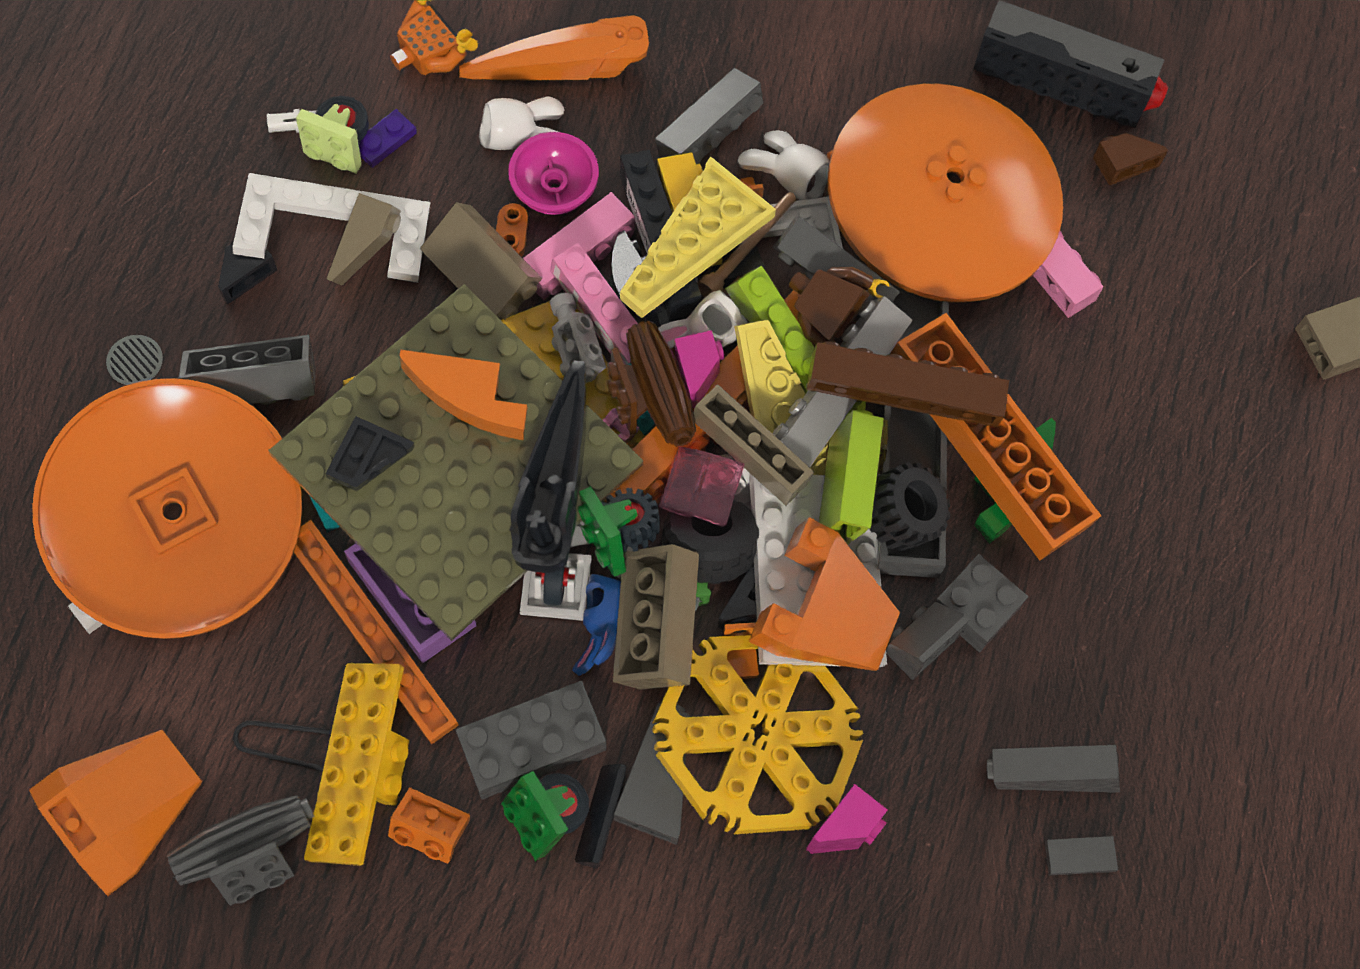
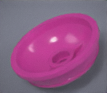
M546 132L527 139L515 150L509 163L508 174L514 193L523 203L540 213L558 215L575 210L592 195L598 182L599 168L593 151L582 140L566 133ZM557 184L559 187L551 188L550 185Z

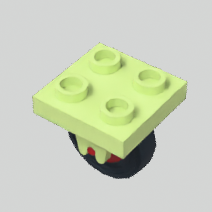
M336 96L325 100L317 108L316 114L301 109L296 120L303 153L314 160L320 159L333 164L339 170H348L357 174L362 166L358 142L366 136L369 127L368 114L362 103L352 97Z

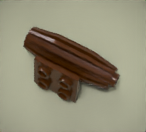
M642 321L634 324L626 333L631 365L623 364L618 348L611 349V362L607 363L610 377L607 380V387L611 398H617L619 406L616 407L620 424H626L629 434L634 435L636 434L637 419L648 411L666 443L684 446L691 442L692 437L696 433V426L689 392L674 353L654 322Z

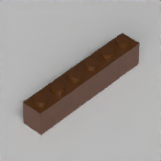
M826 341L823 343L817 342L812 353L806 390L997 427L1005 417L1009 380L1001 379L993 373H983L980 375L970 373L963 367L945 368L937 366L932 361L921 360L915 362L905 360L903 356L897 354L884 356L874 354L867 348L849 349L841 347L836 342Z

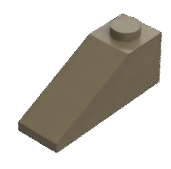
M359 193L327 280L342 286L398 230L401 223V210L391 204Z

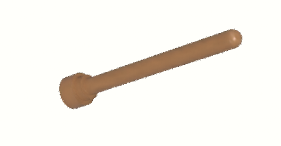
M788 192L774 207L776 209L775 217L745 239L715 273L705 274L699 280L697 285L701 295L706 297L717 290L723 292L724 280L796 201L794 193Z

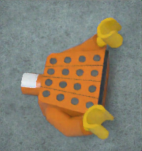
M414 0L397 32L400 50L391 54L390 57L398 70L412 63L422 75L450 72L465 58L466 50H476L478 42L471 38L473 33L467 29H462L456 34L432 4L427 6L426 2L433 0Z

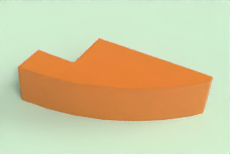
M407 350L400 351V362L403 371L439 407L479 429L504 437L524 440L527 405L496 400L500 377V363Z

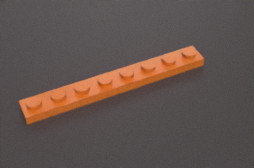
M312 520L303 524L294 554L372 663L400 664L404 667L398 699L432 745L459 726L457 720Z

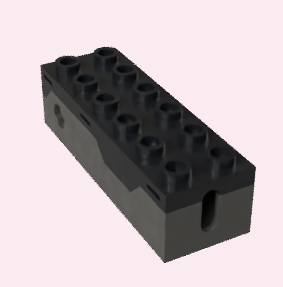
M1001 0L998 1L984 34L973 68L984 75L994 76L1014 86L1024 87L1035 91L1039 95L1057 99L1066 105L1076 106L1094 115L1103 116L1121 125H1128L1133 128L1136 127L1143 111L1158 108L1162 105L1168 91L1167 83H1164L1159 77L1165 59Z

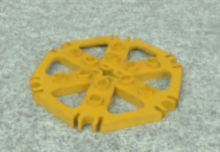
M751 635L709 637L708 640L704 639L699 644L700 649L704 653L703 656L697 655L692 649L690 677H696L723 715L683 717L679 715L676 710V704L684 686L668 687L652 722H660L654 725L652 733H662L666 736V741H659L654 745V750L658 751L656 754L657 758L702 819L706 817L708 808L713 810L708 817L709 824L712 825L717 815H722L726 818L727 824L724 829L726 832L733 828L736 821L738 824L734 834L810 829L821 821L816 815L815 809L822 810L827 817L839 805L863 740H854L863 735V730H852L849 722H857L860 719V714L854 713L858 709L826 666L767 665L754 696L727 660V654L731 650L758 649L757 645L749 642ZM803 672L813 673L833 698L834 705L832 709L786 712L800 675ZM764 718V722L762 724V732L765 735H762L755 742V744L752 745L755 739V731L751 728H755L757 725H759ZM838 745L842 750V758L832 783L827 785L820 783L794 748ZM731 751L717 787L712 792L703 790L683 763L684 754ZM762 768L793 807L790 813L757 816L749 810L748 803Z

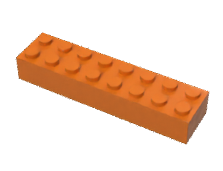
M947 313L897 342L890 353L901 355L905 360L915 362L921 360L932 361L937 366L945 368L963 367L970 373L980 375L992 373ZM1009 394L1007 395L1005 417L997 427L930 414L1039 561L1085 531L1101 517V514Z

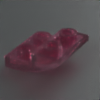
M679 446L659 507L687 518L695 516L723 527L727 523L745 464L712 453Z

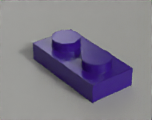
M395 109L369 129L366 136L358 142L360 157L374 168L417 134L416 127Z

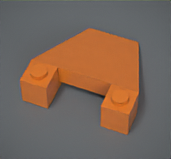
M808 517L795 528L784 555L815 571L799 613L796 615L774 603L760 612L749 642L780 657L877 671L900 612L837 531Z

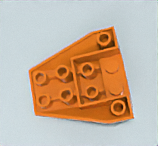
M159 730L57 768L29 789L38 810L78 864L101 890L109 896L139 872L198 789L202 780L165 732Z

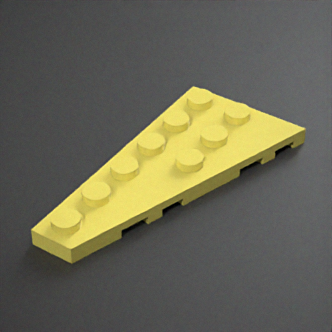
M710 157L702 174L698 175L693 182L690 192L686 197L682 198L662 228L661 235L657 241L653 242L648 249V254L641 265L636 267L621 289L620 300L643 318L775 217L776 209Z
M768 320L734 326L750 414L773 433L781 423L785 424L791 415L789 409L793 403L805 396V392L800 385L801 381L797 373L792 370L785 356L786 353ZM829 441L810 467L814 471L813 475H825Z

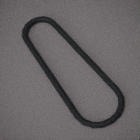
M250 720L239 724L233 733V742L242 752L323 771L324 766L243 747L238 741V734L243 727L248 725L330 735L332 730Z

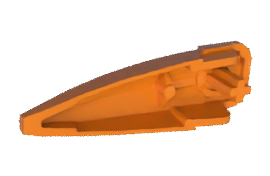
M633 15L599 19L594 23L539 34L495 49L460 65V77L488 80H588L589 78L616 77L621 71H624L627 65L646 57L649 48L646 22L642 18Z

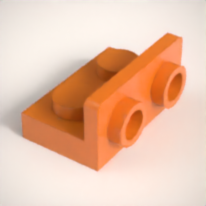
M409 787L391 816L388 837L394 839L395 842L402 846H409L425 853L426 856L433 860L449 863L453 856L454 847L469 823L470 814Z

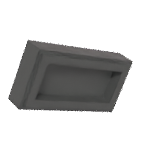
M1113 836L1051 839L1045 841L1049 876L1118 871Z

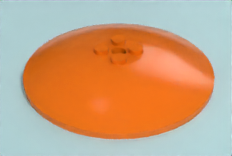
M917 84L881 94L865 104L849 119L834 145L829 162V200L835 220L847 243L857 256L879 276L893 285L921 297L947 302H973L1004 294L1024 283L1039 269L1052 251L1059 235L1063 216V194L1057 169L1046 147L1035 132L1010 109L983 94L966 88L944 84ZM947 174H956L959 176L961 183L951 182Z
M172 378L141 381L118 388L91 402L78 412L54 439L41 464L34 487L32 504L34 534L40 556L50 576L65 596L84 613L113 629L136 636L159 639L184 638L216 630L238 619L261 602L279 581L292 558L301 529L303 511L301 486L279 465L268 451L282 439L280 434L266 417L240 397L222 388L194 380ZM170 503H178L182 507L180 517L175 520L166 519L164 515V509Z

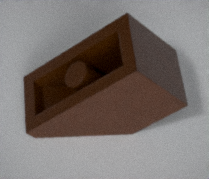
M1123 133L1116 137L1110 135L1102 139L1098 144L1099 146L1093 159L1110 186L1159 167L1168 150L1163 145Z

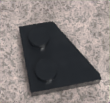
M355 416L325 473L326 478L358 491L410 453L415 446L414 442Z

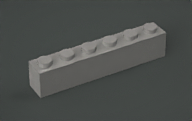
M885 296L873 301L870 299L859 310L860 318L855 324H851L842 334L841 339H843L841 347L849 349L867 348L874 354L886 356L892 351L912 322V319ZM808 390L803 398L797 399L790 407L789 413L791 415L785 424L781 423L772 434L810 468L857 400Z

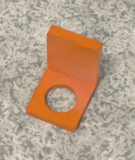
M756 622L725 624L722 636L751 635ZM746 630L745 632L734 633L735 631ZM756 649L731 650L728 652L727 660L741 679L758 678Z

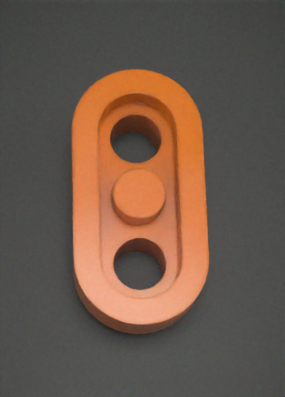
M511 203L500 209L496 231L505 241L515 242L510 246L521 257L525 252L528 213L523 206ZM517 215L518 217L515 219H511L508 216Z

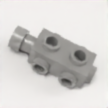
M558 294L551 298L550 306L553 315L558 318V322L552 327L554 337L551 342L555 350L560 353L563 362L560 365V371L565 377L573 361H584L587 384L592 382L606 368L593 322L589 314L575 312L577 306L573 294Z

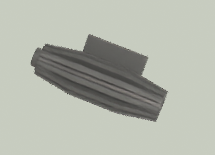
M298 795L261 804L202 830L167 853V858L179 885L210 877L230 906L235 903H243L251 899L254 894L267 888L278 887L294 876L293 870L278 847L310 827L309 819L315 816L308 799L300 800Z

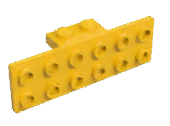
M348 663L345 667L316 800L315 817L312 819L304 855L306 861L363 865L376 801L384 805L397 804L398 794L402 787L401 780L405 760L408 757L409 739L391 731L404 667L400 664Z

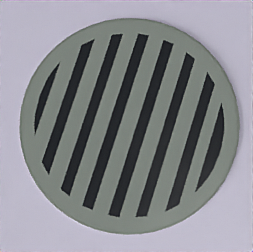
M130 335L120 339L111 347L107 355L106 365L113 379L121 384L130 385L151 380L155 377L162 366L163 354L160 346L153 339L143 335Z

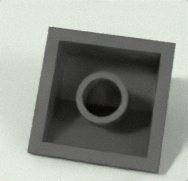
M938 602L933 603L928 609L923 605L910 618L913 621L912 624L906 629L900 626L892 633L886 654L913 680L958 639L969 622L965 615Z

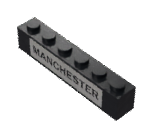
M649 149L620 155V179L632 214L635 216V223L646 255L652 243L656 242L661 235L662 228L672 215ZM694 278L663 302L670 322L686 319L701 302V293L696 279Z

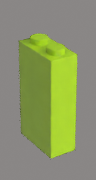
M853 410L841 422L829 439L819 523L837 531L848 545L870 529L884 418L873 416L867 410Z

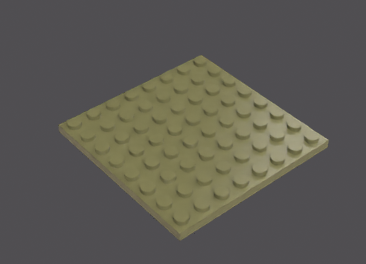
M463 284L268 451L279 465L452 641L528 571L518 566L512 555V537L509 530L511 526V511L519 492V482L548 412L562 384V380ZM407 350L500 363V377L496 400L527 405L524 440L504 437L479 429L439 407L403 371L400 362V351ZM586 405L585 444L579 491L591 486L602 503L609 494H612L643 465L644 461ZM355 416L411 440L415 445L410 453L358 491L326 478L325 474ZM578 495L577 507L581 505L580 495ZM578 509L576 526L582 521Z

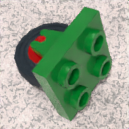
M534 771L522 776L501 803L505 817L510 823L514 824L520 834V840L524 849L531 853L535 861L546 856L564 834L571 833L582 825L589 812V798L585 788L578 780L560 773L547 775L540 781Z

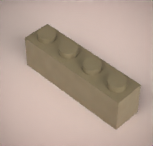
M718 384L695 406L693 412L695 423L785 506L809 483L814 471Z

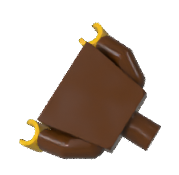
M831 267L826 272L818 269L812 279L800 271L792 277L789 288L800 294L794 307L799 311L797 320L804 337L814 346H816L817 342L831 341L838 343L842 334L849 327L869 295L876 298L883 297L877 294V285L881 283L889 287V283L881 279L873 280L871 275L854 267Z

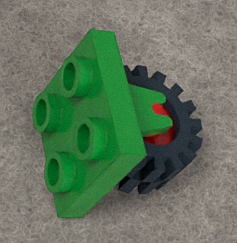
M590 486L579 491L581 505L577 509L581 520L585 524L581 526V531L588 544L594 543L597 548L595 553L600 565L603 568L608 566L612 575L616 577L626 572L623 552H627V547L632 546V552L638 551L639 544L646 548L649 546L648 540L654 542L656 533L659 534L660 520L657 503L655 500L652 501V496L649 493L644 496L643 490L637 489L636 494H633L632 488H626V494H622L621 489L615 491V498L609 494L606 497L607 503L603 501L601 503Z

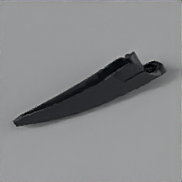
M573 361L541 428L518 485L519 492L512 507L509 530L512 537V555L516 564L524 570L538 573H553L560 570L568 560L576 527V508L585 444L586 365L584 361Z

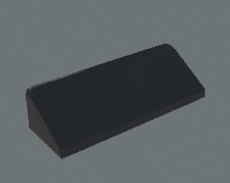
M624 764L604 765L600 770L575 856L577 864L595 869L600 868L614 813L627 773V767Z

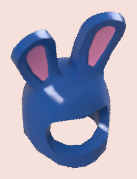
M591 574L586 586L587 609L583 613V624L591 633L587 648L573 666L572 671L578 676L588 672L594 664L600 665L604 663L614 651L621 581L597 574Z

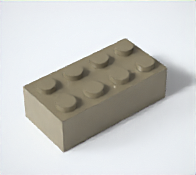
M674 544L638 549V551L623 552L626 572L621 575L613 682L637 689L690 685L699 553Z

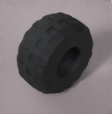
M701 493L685 498L668 512L663 526L662 546L674 544L699 553L697 582L702 584L703 582L720 584V582L734 580L751 568L757 551L759 528L756 525L754 515L741 501L738 502L733 497L719 495V493Z

